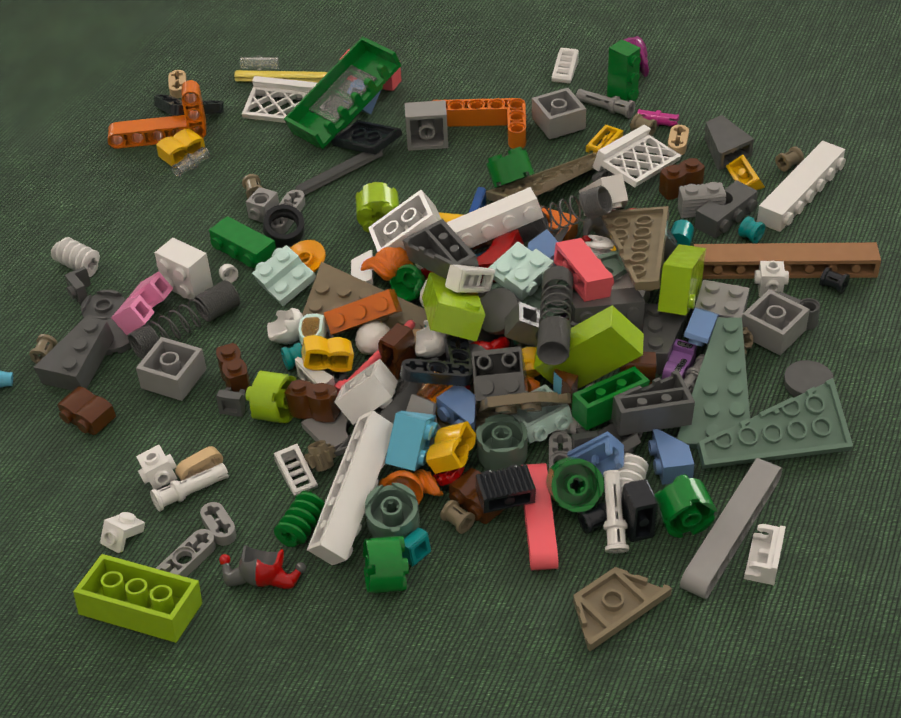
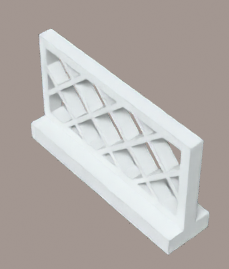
M254 76L252 80L253 88L242 112V117L286 123L284 121V118L287 116L286 114L290 113L298 104H294L292 100H302L315 87L317 82ZM256 95H257V96H264V97H262V98H260V99H258V100L255 98ZM331 97L320 107V109H325L326 104L330 103ZM273 98H283V99H281V100L275 102V100H274ZM270 100L272 104L263 108L261 104ZM286 103L291 105L283 110L280 108V106ZM257 106L260 109L256 112H249L251 109ZM274 109H277V110L279 111V112H277V113H275V114H268V113H267V112H270V111H272V110H274Z
M642 125L598 150L592 168L598 172L607 169L614 175L623 174L625 182L633 187H637L660 173L663 168L678 162L682 155L650 136L651 128Z

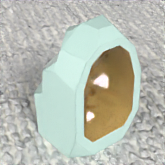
M318 313L306 314L300 319L298 331L301 344H303V337L317 335L326 337L327 323L324 315Z

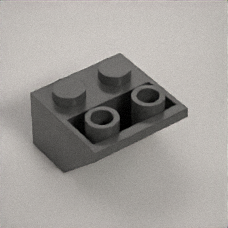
M521 346L471 352L475 401L477 403H480L486 397L528 392L527 373Z

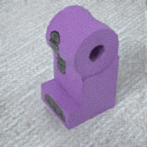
M676 339L671 355L664 367L662 379L671 376V372L678 370L684 380L686 370L695 363L697 345Z

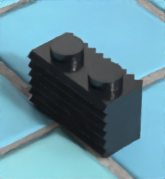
M526 464L522 466L512 465L497 471L487 470L476 475V492L483 513L535 503L536 488Z
M646 479L631 481L623 486V520H626L628 524L625 533H627V537H629L631 542L655 536L659 503Z

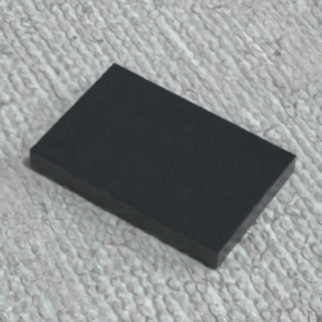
M357 120L336 135L331 141L332 145L336 147L376 155L403 134L401 128Z

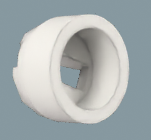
M224 264L219 269V276L223 281L227 280L232 283L238 277V270L231 264Z

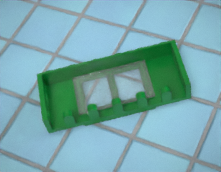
M362 36L284 118L290 131L314 146L323 149L341 129L346 128L380 92L387 80L402 66L396 53Z

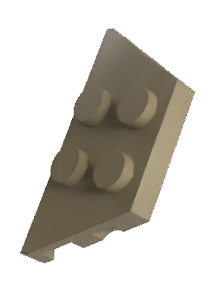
M535 391L491 396L477 403L476 411L477 414L496 412L507 415L517 414L519 409L527 410V412H540L542 407L572 404L571 393L558 394V392Z
M614 567L573 595V602L588 650L592 651L671 596L672 588L665 584L663 587L650 584L646 577L632 575L626 570Z

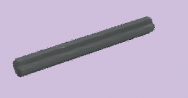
M380 151L376 155L362 152L297 185L295 189L303 191L305 196L380 158L383 152Z

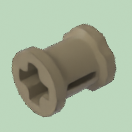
M637 113L631 121L630 129L633 131L642 125H646L651 128L649 135L652 136L656 131L657 121L654 119L648 120Z
M794 146L788 152L778 154L775 162L778 168L785 172L791 166L799 165L804 160V154L800 148Z
M248 174L242 180V186L246 189L247 199L259 187L263 188L260 185L261 180L256 174Z
M48 334L39 335L36 340V347L31 349L29 353L30 359L36 364L58 344L56 339Z
M450 500L441 510L440 518L443 521H449L456 527L457 532L463 534L472 527L475 515L459 507L460 505L456 500Z

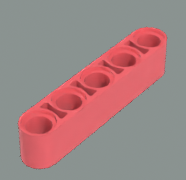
M526 464L536 488L535 503L524 505L531 571L558 569V551L551 495L546 484L548 475L547 464Z

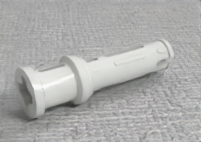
M220 463L180 482L173 480L170 482V485L164 488L150 490L152 501L160 512L164 510L165 506L176 501L180 503L184 501L187 495L228 478V471L225 465Z
M607 470L603 473L607 521L603 524V529L607 533L605 552L624 553L629 551L625 534L628 524L626 520H623L620 471Z

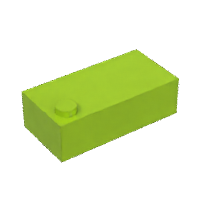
M678 244L663 264L658 311L687 315L690 309H694L702 284L706 248Z
M430 272L422 295L430 330L477 342L485 318V312L478 293H456L446 288L445 278Z
M612 305L571 328L569 357L562 364L548 365L542 362L537 356L536 347L534 369L552 384L554 369L578 375L577 389L642 356L644 334Z
M105 554L100 555L73 591L79 615L177 643L202 605L198 580Z

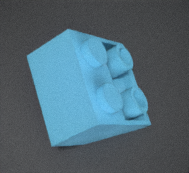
M409 411L397 412L385 464L412 471L424 466L431 437H435L438 429V423L435 422L436 415Z

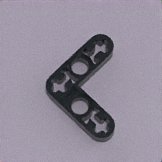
M166 94L154 95V106L172 115H184L181 100ZM203 101L205 114L224 112L223 101Z
M452 335L447 337L445 346L447 362L422 359L404 360L401 365V378L415 383L451 386L469 385L473 376V366L468 340Z

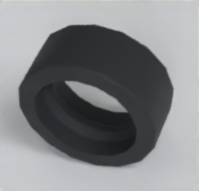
M281 204L273 206L264 216L263 233L265 236L275 240V246L284 247L287 245L291 247L302 239L305 220L302 213L291 205ZM278 218H289L296 223L297 227L290 234H278L271 229V223Z

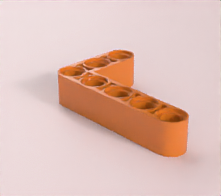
M193 80L185 81L182 84L184 115L114 122L108 127V144L116 149L156 145L163 138L173 137L183 129H191L204 138L206 135V117L199 84Z
M523 99L445 100L447 127L508 125L509 147L514 149L526 146V107Z

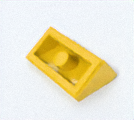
M743 154L726 165L735 181L738 180L755 190L765 188Z

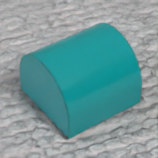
M677 220L673 223L671 233L678 241L677 245H691L694 226L687 220Z
M416 528L404 538L405 551L402 552V558H407L408 564L412 567L431 552L428 532Z

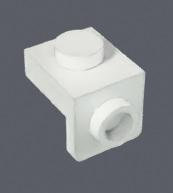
M122 512L119 515L105 519L100 543L117 553L123 552L126 538L142 533L145 522L129 512Z

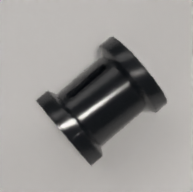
M826 267L820 277L819 285L831 287L842 294L848 286L850 275H842L832 271V268Z
M604 503L598 504L597 508L590 511L578 513V521L585 534H589L593 529L603 526L604 522L607 521L606 505Z

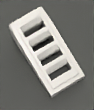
M560 48L552 74L553 82L571 83L579 60V51L577 49Z
M450 265L445 286L456 293L489 292L495 270L484 267Z
M297 357L295 359L297 375L301 380L309 381L313 384L325 383L332 386L335 385L334 376L323 370L307 369L303 366L302 358Z
M298 444L274 453L275 462L294 497L302 491H311L318 488V484ZM296 458L297 461H295V462H293V463H291V464L285 465L286 462L291 461V460H293V459ZM297 466H300V467H301L300 469H297V470L292 471V472H290V473H289V471H288V470H290V469H292V468H295V467H297ZM301 473L305 474V476H302L295 480L292 479V477L297 476ZM306 480L309 481V484H306L299 488H296L295 486L296 484H299Z

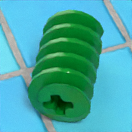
M310 491L300 492L280 519L279 524L275 526L274 534L276 538L287 547L293 548L297 544H304L307 536H310L312 529L316 527L325 502Z

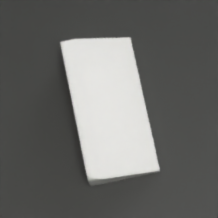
M369 250L351 260V275L374 285V271H361L360 269L362 263L373 256V250Z

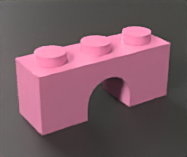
M158 271L140 282L111 318L128 335L146 324L154 314L152 308L164 301L173 290V287Z

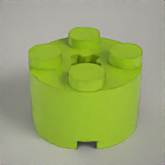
M383 182L366 184L363 186V190L356 193L357 221L365 232H370L368 227L399 206L397 190L394 187L393 189L387 187V184Z
M259 371L252 386H249L246 390V400L250 403L252 418L276 423L290 422L293 416L289 412L285 390L292 381L297 380L296 377L282 373Z

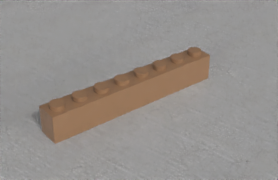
M877 242L694 244L695 247L706 248L702 279H753L755 270H759L760 261H784V269L789 272V278H820L826 267H830L832 271L842 275L849 274L850 278H877L881 263Z

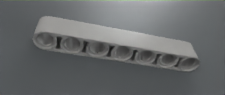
M756 458L686 568L680 581V588L704 599L709 597L777 486L782 474V467Z

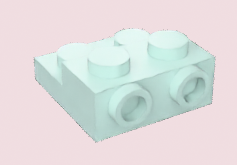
M517 241L489 268L495 270L494 281L505 289H509L518 299L523 301L528 295L531 296L536 292L538 286L542 283L544 272L554 266V261L538 249L531 251Z
M287 245L274 250L272 257L266 262L258 263L255 271L252 273L257 282L282 306L286 305L316 278L315 273Z
M546 384L531 391L554 392ZM568 404L542 407L540 412H527V410L519 409L517 414L511 415L514 416V420L519 423L521 420L525 424L529 443L543 441L547 438L548 434L558 429L565 430L573 422Z

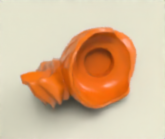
M385 247L375 256L366 259L360 269L361 271L373 270L383 280L388 281L396 276V272L401 266L405 264L413 265V263L408 259L407 253L403 248Z
M418 469L414 473L407 470L395 471L382 478L378 486L382 484L387 486L392 485V483H401L408 486L414 492L418 505L423 499V493L443 496V491L438 487L435 477L431 475V472L424 469Z

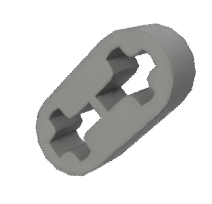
M217 502L205 504L200 511L202 522L205 528L214 534L216 544L226 546L234 542L237 536L235 525L224 507ZM210 514H214L215 516H217V519L214 520V518ZM223 528L226 534L220 532L219 529Z

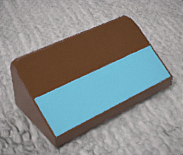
M554 369L553 391L558 392V394L571 393L572 402V394L577 392L578 375ZM568 404L572 415V404Z

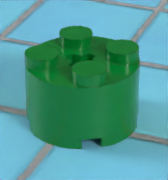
M517 147L509 150V155L502 157V154H498L488 158L489 163L486 166L494 188L500 187L498 182L504 185L527 177L526 172H529V175L535 174L526 149L522 150V147Z
M568 457L559 460L549 469L546 484L551 500L571 512L587 511L596 505L603 494V476L598 468L587 460ZM573 479L579 481V485L575 486V490L570 488Z
M680 475L674 479L673 483L654 494L659 503L658 513L667 532L673 537H684L682 533L691 531L692 535L698 534L707 529L715 520L714 512H717V508L704 483L699 479Z
M403 536L364 539L363 558H365V566L363 568L368 593L396 592L407 589L406 574L409 573L408 559L402 558V552L405 551Z

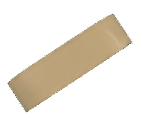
M174 70L168 75L170 95L175 98H182V84L187 81L186 73L183 70Z
M674 125L670 130L668 147L680 155L686 152L689 138L688 127L685 125Z
M206 447L181 461L175 469V474L181 481L222 463L223 456L215 447Z

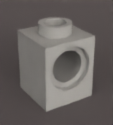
M259 187L246 201L248 218L263 222L266 212L273 206L279 205L278 193Z

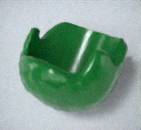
M405 264L397 270L396 276L391 278L389 283L391 288L395 289L398 297L408 302H413L420 298V291L424 286L426 278L419 268L412 264Z

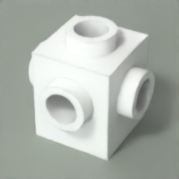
M760 261L759 270H755L754 282L758 284L759 297L768 289L776 293H783L784 285H788L789 272L784 269V261Z
M160 445L136 456L142 467L138 472L145 484L150 482L153 489L157 490L177 479L173 471L177 466L171 454L165 456Z

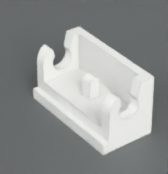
M758 525L757 530L767 532L768 535L762 533L753 534L744 579L769 585L775 584L785 526Z

